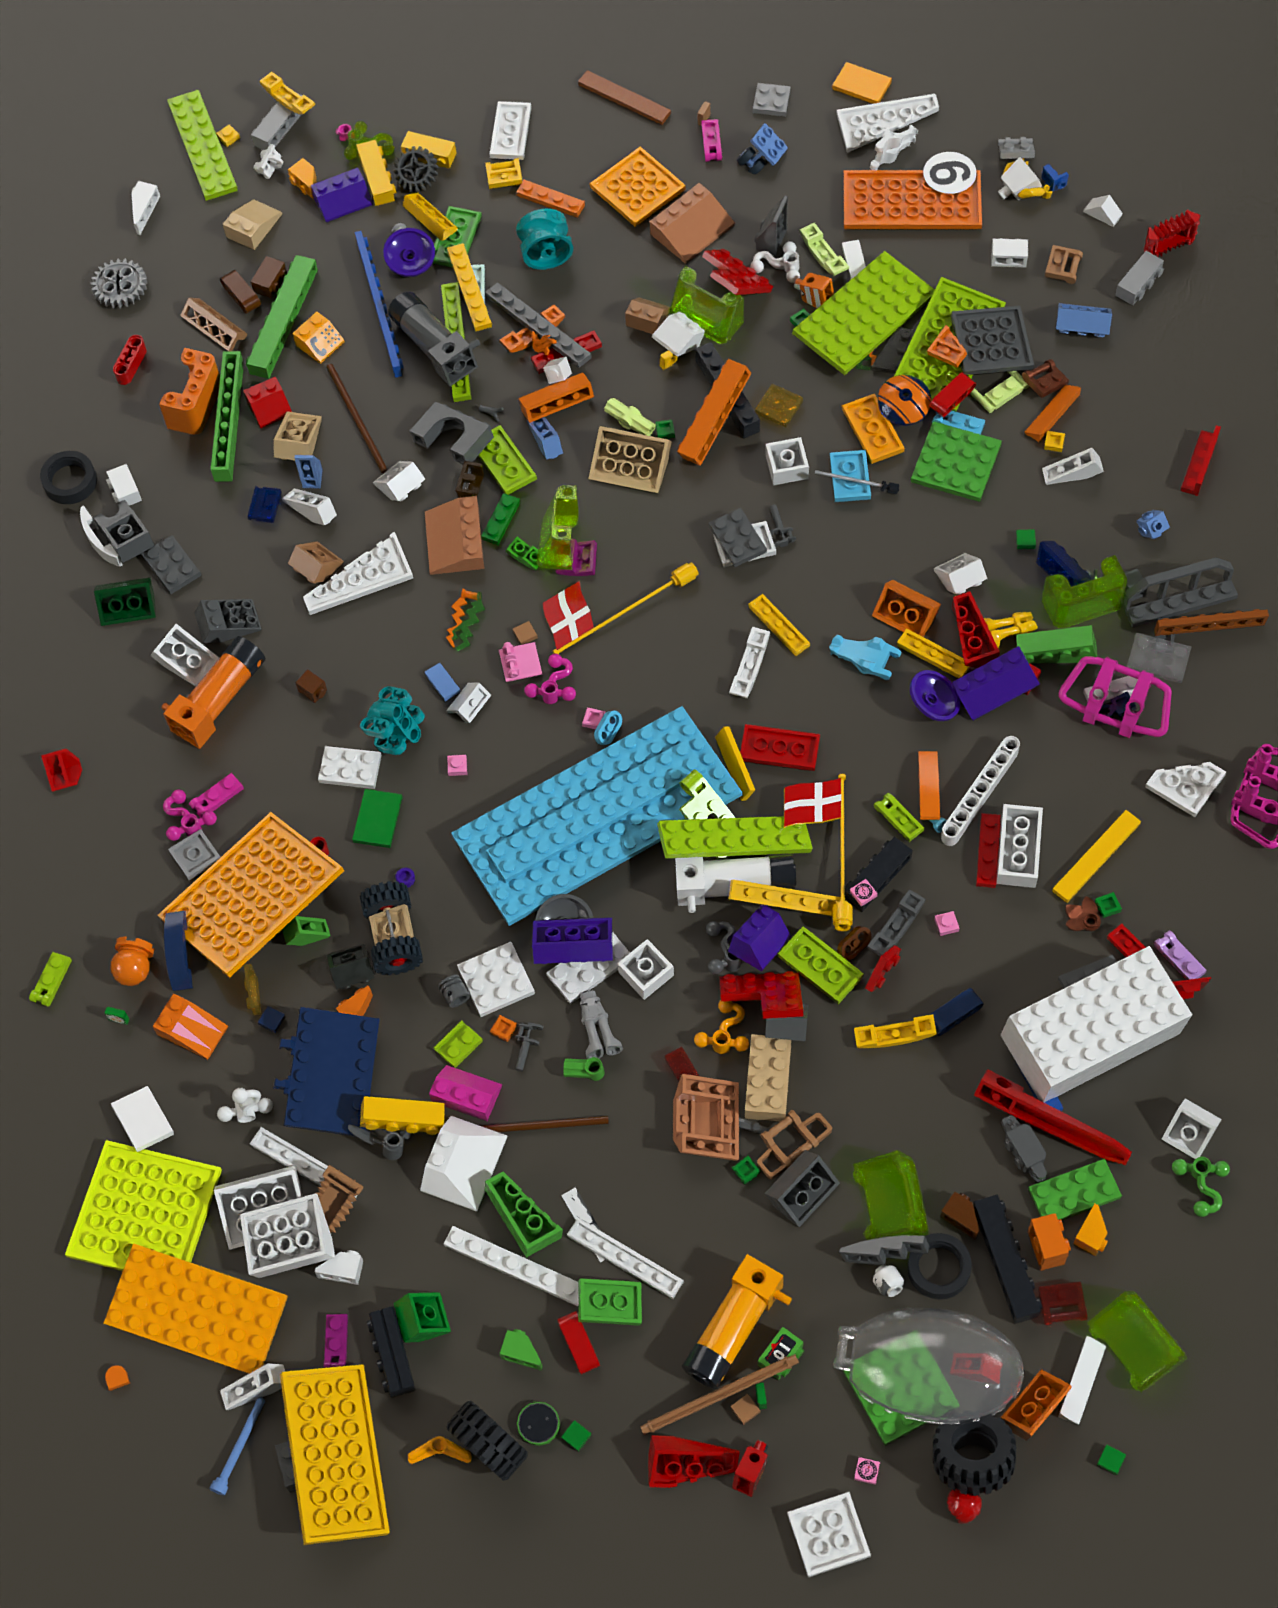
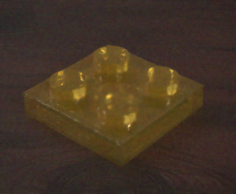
M771 384L755 408V412L759 416L787 427L801 406L803 397Z

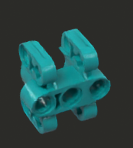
M387 686L379 692V700L371 705L367 717L360 723V728L366 735L375 737L374 745L378 751L400 755L406 750L407 744L405 741L411 743L419 741L421 730L417 724L424 720L425 714L420 707L410 705L412 697L407 690ZM392 693L390 697L384 699L387 694ZM373 723L370 728L366 729L369 724ZM386 740L383 745H379L381 741Z

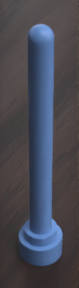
M259 1397L220 1477L213 1480L209 1488L211 1491L225 1496L229 1488L227 1480L265 1404L264 1398Z

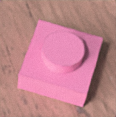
M466 755L447 756L448 776L467 775Z
M954 911L934 917L940 936L959 932L960 928Z

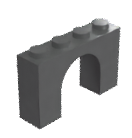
M436 401L410 430L414 443L425 448H429L436 438L446 430H464L462 436L450 449L454 460L460 464H464V461L473 462L494 438L491 426L488 423L478 421L473 416H467L459 410L451 409L446 404H440Z

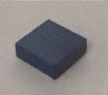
M267 1006L258 1024L276 1033L286 1016Z

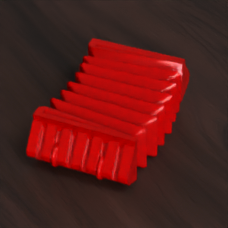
M1186 210L1185 215L1181 212L1180 217L1177 214L1175 219L1171 216L1169 221L1165 219L1164 224L1160 221L1159 227L1154 225V230L1149 227L1144 251H1148L1157 257L1158 255L1162 257L1163 252L1167 254V249L1171 252L1172 248L1176 250V246L1180 248L1185 243L1188 245L1192 244L1197 235L1200 215Z

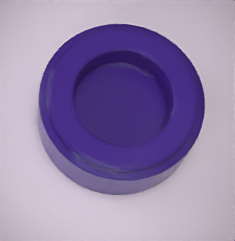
M401 868L395 875L396 881L399 884L401 882L404 883V885H407V888L415 882V874L410 868Z

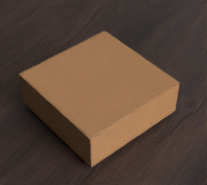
M705 101L697 113L698 125H701L702 120H708L711 115L709 102Z
M529 621L513 628V633L520 645L527 644L538 638Z
M748 1394L731 1405V1409L743 1425L760 1413V1409Z

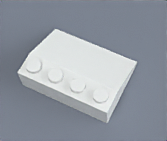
M296 1166L215 1186L214 1193L229 1250L245 1246L240 1214L303 1197Z
M316 1193L240 1214L248 1272L251 1276L262 1278L335 1258L332 1236L318 1194Z

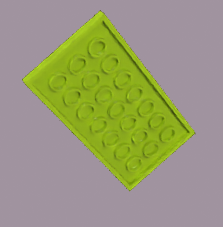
M884 251L793 329L792 334L843 375H846L930 301L935 289Z
M941 277L894 376L905 375L925 390L932 401L940 391L963 372L961 363L958 367H954L927 353L928 348L945 325L950 328V331L955 336L950 316L951 312L1005 307L1006 302ZM974 374L967 375V376H968L970 379H972V377H973ZM890 384V386H893L901 393L912 397V392L909 389L901 390L896 385ZM960 403L952 411L957 412Z

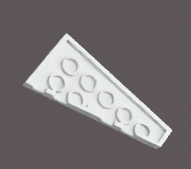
M936 94L837 110V118L847 153L883 137V133L887 130L894 132L938 112L939 104Z
M395 531L384 542L380 541L376 544L377 547L370 552L366 551L344 567L342 572L334 574L328 582L323 585L320 584L306 594L303 599L309 614L318 613L413 579V574Z

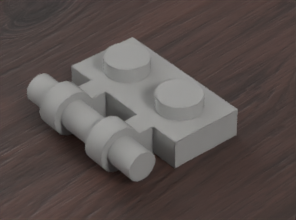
M1005 137V139H998L1000 159L1035 158L1032 138L1020 137V139H1011L1010 137Z

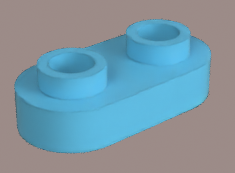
M618 711L606 712L594 732V738L599 745L610 744L621 727L622 716Z

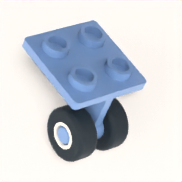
M764 123L750 140L759 152L754 156L756 151L750 146L739 155L736 161L741 166L747 164L750 167L748 172L756 175L766 165V162L760 158L762 155L774 166L788 147Z

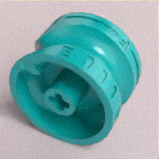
M538 209L526 214L517 223L516 233L522 241L520 244L522 257L529 267L539 270L555 268L565 263L571 257L574 247L571 237L567 236L568 225L566 217L560 211L555 209Z

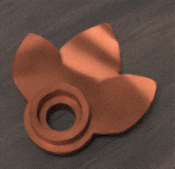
M1086 896L1081 906L1067 904L1066 914L1070 919L1066 922V926L1073 931L1084 929L1087 931L1097 930L1100 927L1101 919L1097 915L1098 907L1096 903ZM1091 920L1094 924H1088L1087 921Z

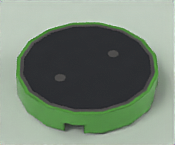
M534 1402L522 1409L518 1416L517 1427L524 1441L536 1446H542L555 1439L559 1431L560 1421L558 1413L552 1406L544 1402Z

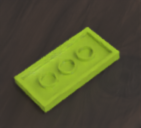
M501 425L492 429L494 438L478 457L502 491L509 495L537 480V475Z
M804 926L779 951L777 956L837 1004L864 977V973Z

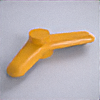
M436 1436L408 1453V1462L411 1464L435 1454H445L466 1463L472 1460L470 1451L443 1436Z

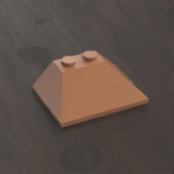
M687 1074L681 1075L673 1100V1140L680 1153L734 1161L739 1160V1082Z

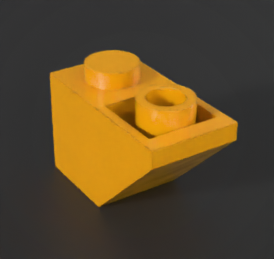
M302 158L288 169L289 180L294 186L297 185L305 195H309L313 199L311 185L316 183L314 166Z

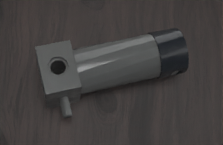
M403 292L393 299L388 309L389 317L432 360L437 374L450 387L478 368L472 352L474 348L480 345L478 339L468 344L457 331L452 334L413 292Z

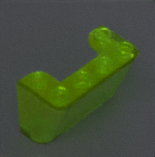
M577 485L560 486L556 490L542 519L536 561L537 565L541 568L572 570L571 533L572 528L578 524L579 519ZM560 531H564L567 533V535L564 537H559L558 533Z

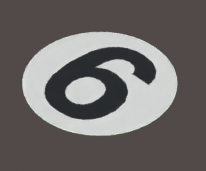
M943 152L934 155L927 161L924 166L923 175L927 184L934 190L954 194L968 189L974 183L976 168L973 162L965 155L956 152Z

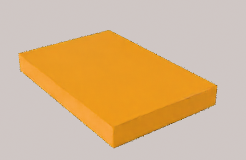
M846 62L833 83L832 89L875 104L880 103L892 82V78Z

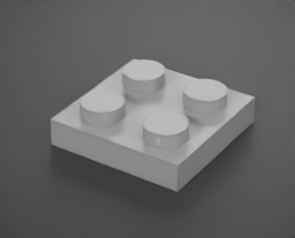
M757 83L753 113L786 117L791 86Z
M201 829L168 849L188 880L201 874L221 858Z

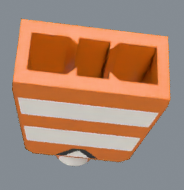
M808 273L803 280L798 278L794 283V288L801 291L802 300L815 308H819L834 295L832 278Z

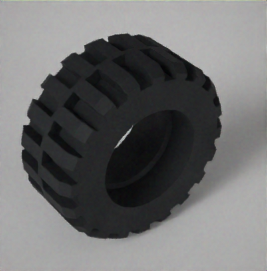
M471 1400L465 1402L447 1423L446 1429L503 1481L508 1480L527 1458L528 1452Z
M970 1409L963 1410V1413L959 1414V1412L951 1414V1418L946 1417L942 1424L938 1425L933 1437V1464L939 1479L944 1484L948 1483V1487L952 1490L958 1489L961 1494L965 1495L967 1493H973V1496H979V1493L987 1495L991 1494L994 1489L998 1491L1003 1488V1484H1007L1010 1481L1011 1475L1015 1471L1017 1446L1012 1429L1005 1425V1421L1000 1417L995 1418L994 1414L990 1412L986 1414L978 1409L976 1411H970ZM966 1445H979L987 1448L993 1454L985 1459L971 1460L962 1457L956 1451Z

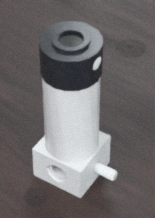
M793 854L703 860V857L675 858L678 906L688 905V912L690 913L696 911V905H705V897L729 896L731 880L794 890L797 885L796 865Z

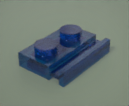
M255 486L247 515L248 520L256 519V521L274 523L282 494L281 489L258 488V486Z

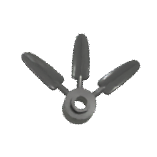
M348 1125L349 1131L359 1139L371 1145H375L376 1142L383 1145V1155L389 1160H396L401 1157L403 1153V1139H409L413 1134L401 1130L400 1135L387 1131L388 1134L382 1141L378 1139L377 1135L354 1125Z

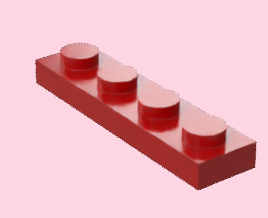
M594 330L573 339L588 352L602 347V342ZM551 348L549 349V355H545L542 352L532 356L531 361L540 374L545 372L543 367L551 360L563 358L564 356Z
M981 813L977 887L996 888L1001 815Z

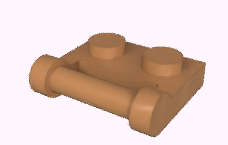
M1053 245L1045 277L1065 280L1069 284H1074L1077 279L1076 272L1079 261L1082 259L1083 253L1079 250ZM1071 257L1073 260L1069 273L1064 272L1067 259Z

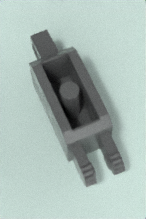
M1013 1115L1002 1119L1001 1123L1006 1133L1004 1144L1009 1152L1012 1151L1015 1156L1014 1161L1018 1169H1022L1025 1174L1030 1173L1035 1183L1045 1181L1047 1172L1043 1163L1046 1152L1031 1126L1027 1124L1021 1125Z

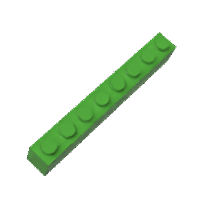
M296 255L294 260L291 261L288 274L284 276L283 285L278 289L275 302H272L271 311L265 318L264 327L259 331V338L253 344L251 355L247 357L246 366L248 367L249 374L267 379L270 378L318 271L315 259Z
M223 351L211 461V472L215 482L232 481L244 368L240 351Z

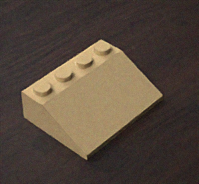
M599 426L588 479L659 493L669 460L672 442L667 439Z

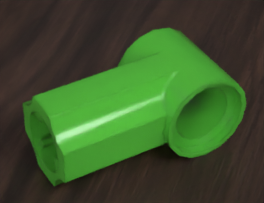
M595 1057L588 1060L565 1059L564 1077L589 1078L593 1081H598L605 1074L601 1060ZM594 1066L599 1067L598 1071L596 1072L590 1071V1069Z

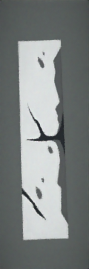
M576 1187L561 1195L575 1220L579 1218L600 1230ZM596 1254V1256H597V1258L599 1259L600 1262L606 1260V1259H604V1258H602L601 1256H599V1255Z

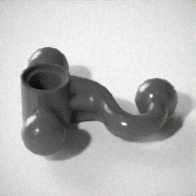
M712 921L706 926L707 934L712 937L718 936L722 929L728 931V934L721 941V947L725 954L724 959H713L708 964L709 971L715 975L720 974L724 967L728 971H737L740 969L742 962L741 959L728 952L729 943L732 941L736 930L731 923L725 921Z

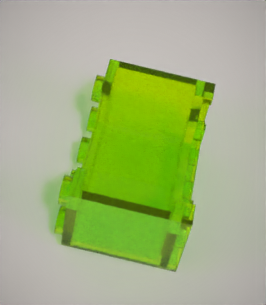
M1116 555L1107 557L1101 562L1103 577L1073 587L1070 586L1068 580L1063 575L1057 574L1046 577L1042 603L1054 626L1066 628L1121 608L1128 580Z

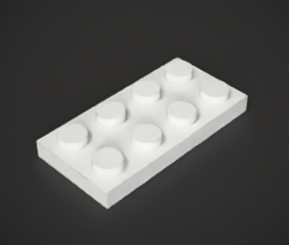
M498 101L490 158H519V160H524L531 103Z
M613 933V961L559 963L546 974L565 999L572 1004L580 998V994L590 991L618 971L617 963L630 954V952Z

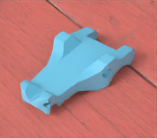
M836 635L829 646L831 655L835 654L838 658L852 662L862 674H872L885 680H889L892 675L889 670L884 669L889 656L899 658L902 653L899 649L878 637L868 641H854Z

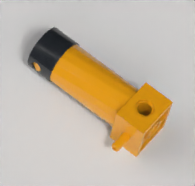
M747 1254L732 1277L731 1289L683 1363V1370L699 1383L712 1389H718L763 1311H769L775 1299L786 1305H789L792 1301L791 1297L781 1292L783 1288V1275Z

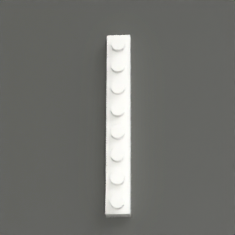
M452 1226L444 1242L445 1247L578 1306L577 1281Z

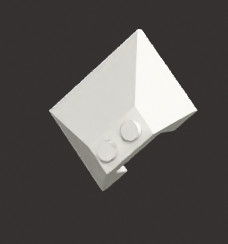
M450 1116L440 1129L428 1158L420 1191L477 1212L486 1192L485 1181L492 1177L508 1136Z

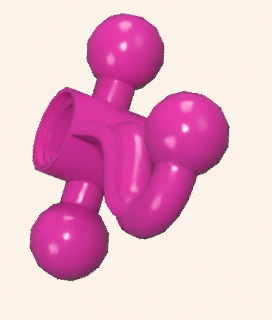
M552 654L548 658L549 665L552 668L564 665L565 669L553 672L549 680L545 681L541 688L533 683L526 685L524 693L529 698L542 695V699L546 704L556 703L559 697L566 701H572L576 696L575 689L570 686L565 687L563 690L558 689L556 681L570 675L573 665L568 659L562 658L559 654Z
M180 789L173 791L171 796L163 803V810L166 814L183 816L181 819L182 826H171L166 831V836L171 841L178 840L183 833L189 837L198 830H202V825L210 826L215 824L217 816L213 811L204 812L202 817L198 819L196 815L190 814L185 808H171V804H182L186 800V793Z

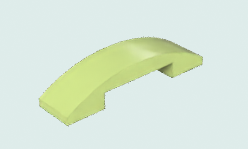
M815 223L800 229V234L808 249L828 273L835 276L849 269L841 256H837L823 239V233Z

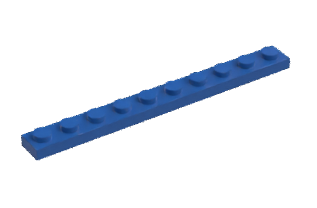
M362 231L355 232L356 241L395 378L402 376L401 369L404 367L402 359L397 357L400 354L398 345L393 343V341H396L394 331L389 329L392 327L390 317L385 315L388 314L386 303L382 304V300H384L382 290L378 291L380 283L378 276L374 277V274H376L375 265L370 263L373 260L371 251L366 249L369 247L367 237H363Z

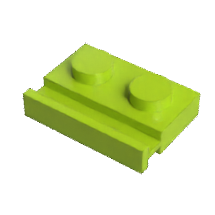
M461 1020L434 1047V1050L452 1067L456 1068L483 1042V1039Z

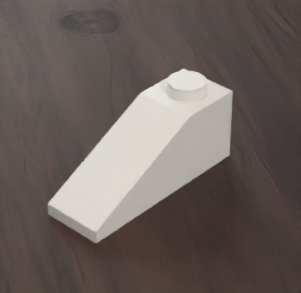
M138 181L136 186L133 187L131 195L133 222L137 234L141 235L160 198L157 185Z
M1093 448L1042 468L1047 485L1088 479L1104 472L1100 456Z
M294 488L282 498L283 502L317 524L326 525L337 516L329 497Z
M268 1363L221 1389L220 1392L225 1409L236 1408L282 1389L280 1374L285 1372L284 1366L282 1364Z

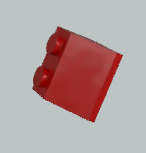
M276 377L243 390L247 404L260 428L284 419L287 411L292 412Z

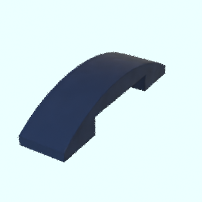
M186 911L171 912L165 915V958L173 991L193 989L191 969H188L185 931L187 930Z

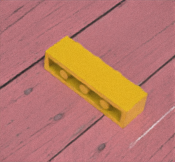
M376 140L357 144L358 156L375 206L395 201L394 194H396L394 183H390L392 178L390 171H386V168H388L386 159L381 157L383 156L382 147L377 145Z
M364 1096L361 1103L360 1127H366L368 1130L378 1128L391 1132L403 1130L408 1133L426 1132L429 1135H435L440 1132L444 1125V1103Z

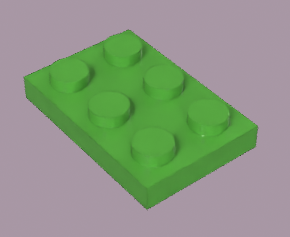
M580 1278L578 1280L579 1322L641 1325V1282Z

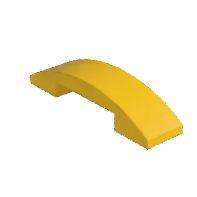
M270 72L259 81L275 100L292 112L304 114L315 106L314 101L305 95H298L284 85L283 80L273 72Z
M934 1015L914 1017V1021L874 1027V1025L856 1027L854 1032L857 1048L890 1047L932 1037L937 1034Z

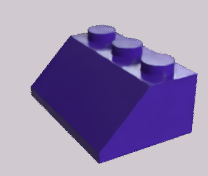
M358 168L311 185L314 200L325 222L373 205L364 178Z
M761 905L733 935L728 952L762 972L791 939V935L780 914L766 905Z

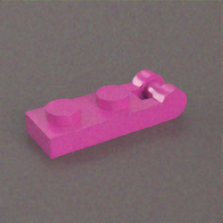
M718 119L702 120L705 162H710V160L714 159L722 161Z
M230 773L202 795L193 798L189 805L192 809H196L197 815L201 818L204 812L216 810L242 791L244 787Z

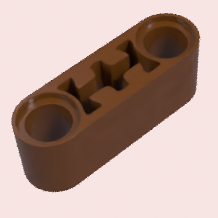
M236 270L220 278L224 289L246 314L261 306L259 297Z

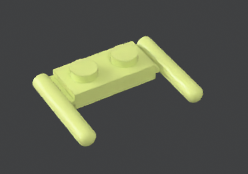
M1007 371L1011 377L987 392L985 396H982L975 388L970 394L989 413H992L994 409H998L1029 387L1017 371Z

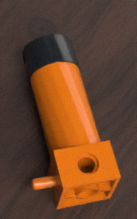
M237 636L187 698L179 694L171 705L167 703L162 705V709L165 711L163 714L170 731L198 749H201L216 731L213 723L214 720L248 679L265 662L266 658L262 651L248 639Z

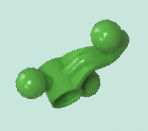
M1198 1157L1193 1163H1186L1182 1159H1177L1172 1163V1170L1175 1174L1184 1175L1186 1172H1190L1197 1179L1199 1190L1214 1199L1212 1205L1205 1201L1196 1202L1193 1207L1194 1213L1199 1217H1205L1209 1213L1217 1212L1222 1206V1197L1219 1192L1206 1186L1205 1177L1209 1172L1215 1173L1219 1177L1227 1176L1230 1172L1228 1163L1218 1161L1215 1164H1211L1210 1160L1206 1157ZM1196 1164H1202L1206 1171H1198Z

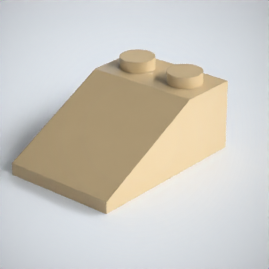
M253 199L229 215L223 223L225 235L227 238L255 250L280 218L282 212Z
M287 411L274 438V457L282 460H295V455H313L322 416Z

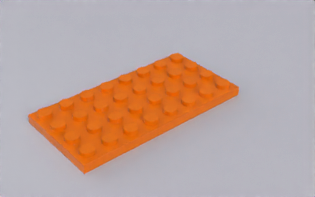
M844 170V229H982L980 170H976L975 181L968 189L954 194L938 192L931 188L925 181L923 170Z

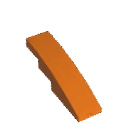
M918 751L920 820H940L937 751Z

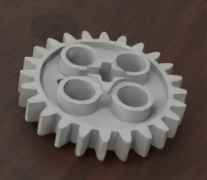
M117 259L116 263L110 260L109 265L104 263V268L98 267L100 272H94L95 277H92L93 282L91 283L93 295H95L96 300L99 299L100 304L105 303L106 307L110 304L112 308L116 305L121 308L122 304L128 307L129 302L135 304L134 299L140 300L139 295H144L143 290H147L146 274L143 268L139 267L138 263H133V260L127 263L126 259L123 262Z

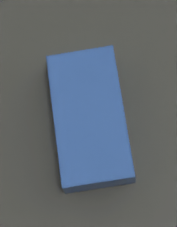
M441 663L424 672L444 701L460 693V688Z

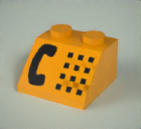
M317 311L292 333L295 345L320 364L344 343V339L332 323Z

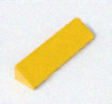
M419 193L404 196L403 207L441 241H444L458 230L449 219Z

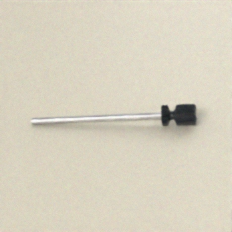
M815 470V474L877 486L883 492L885 489H887L888 493L897 494L899 492L900 485L897 483L889 482L887 485L886 481H882L880 484Z

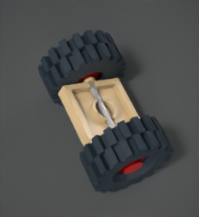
M387 881L385 884L381 882L379 885L374 884L371 885V888H366L365 891L361 892L360 902L363 916L366 919L369 918L375 944L371 950L374 970L377 973H381V975L386 973L387 975L394 973L398 975L401 972L406 973L408 972L407 970L412 971L415 967H419L420 963L423 962L419 940L413 934L408 909H411V901L407 885H404L402 882L399 884L397 881L394 883Z

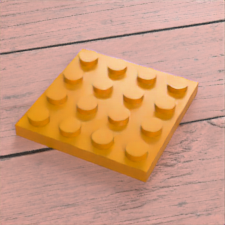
M640 146L592 181L590 188L636 227L685 191L686 185Z

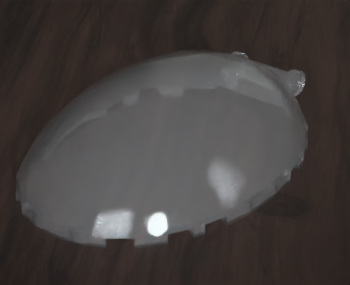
M935 1307L903 1308L882 1313L867 1320L858 1327L841 1326L838 1328V1335L840 1337L837 1358L834 1359L833 1363L834 1368L850 1371L849 1381L867 1401L872 1404L874 1402L879 1404L889 1413L894 1411L904 1414V1418L938 1424H960L961 1420L973 1419V1422L978 1421L982 1416L990 1413L994 1415L1005 1409L1006 1404L1016 1398L1022 1386L1024 1375L1023 1362L1019 1351L1012 1341L989 1323L963 1312ZM848 1338L854 1339L851 1359L845 1358Z

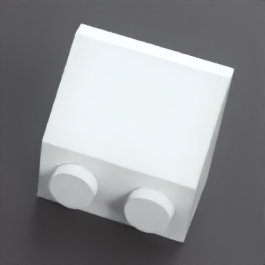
M677 312L666 318L653 333L652 338L675 356H680L700 346L705 330L699 324L690 320L684 313Z
M399 461L373 483L391 500L402 501L408 497V493L411 490L418 489L425 478L414 462Z
M967 553L934 568L935 573L947 591L956 595L964 593L971 586L981 585L982 581L987 579L981 559Z
M1184 1099L1164 1133L1162 1140L1196 1159L1203 1153L1222 1119Z

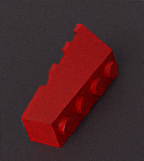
M971 591L954 596L952 610L957 620L964 665L979 668L998 658L1000 651Z

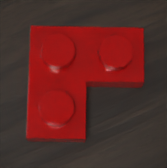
M894 945L881 955L865 989L873 992L876 988L880 989L886 980L884 978L885 973L889 972L892 966L895 967L901 958L899 956L901 948Z

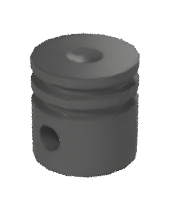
M457 974L445 978L438 985L439 990L451 1008L462 1005L470 997L468 990Z

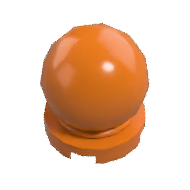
M119 937L115 944V949L118 953L111 960L110 971L114 979L121 985H139L146 979L149 973L150 963L148 959L153 957L155 948H152L153 945L139 938H136L135 941L126 940L127 937Z

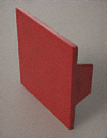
M1211 977L1174 981L1172 983L1182 999L1193 998L1195 991L1203 989L1211 980Z

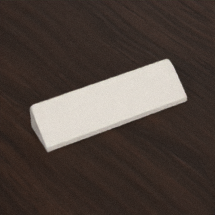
M1087 1336L1070 1382L1072 1388L1066 1394L1058 1418L1076 1425L1080 1423L1106 1348L1105 1345L1090 1336Z

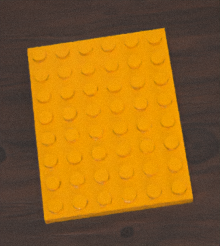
M270 812L162 910L158 917L165 923L166 913L186 911L187 930L185 931V941L230 978L344 872V869Z

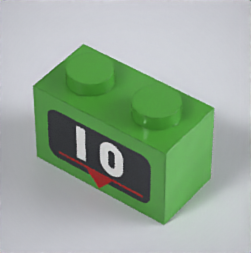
M782 1327L758 1359V1366L764 1368L784 1359L786 1356L790 1357L794 1354L799 1359L804 1352V1349H802L803 1341ZM786 1369L773 1377L779 1381L781 1376L786 1377L791 1369Z

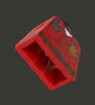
M756 1441L754 1448L751 1446L747 1447L735 1472L732 1489L750 1497L753 1496L767 1463L768 1455L766 1451L768 1445L766 1443Z

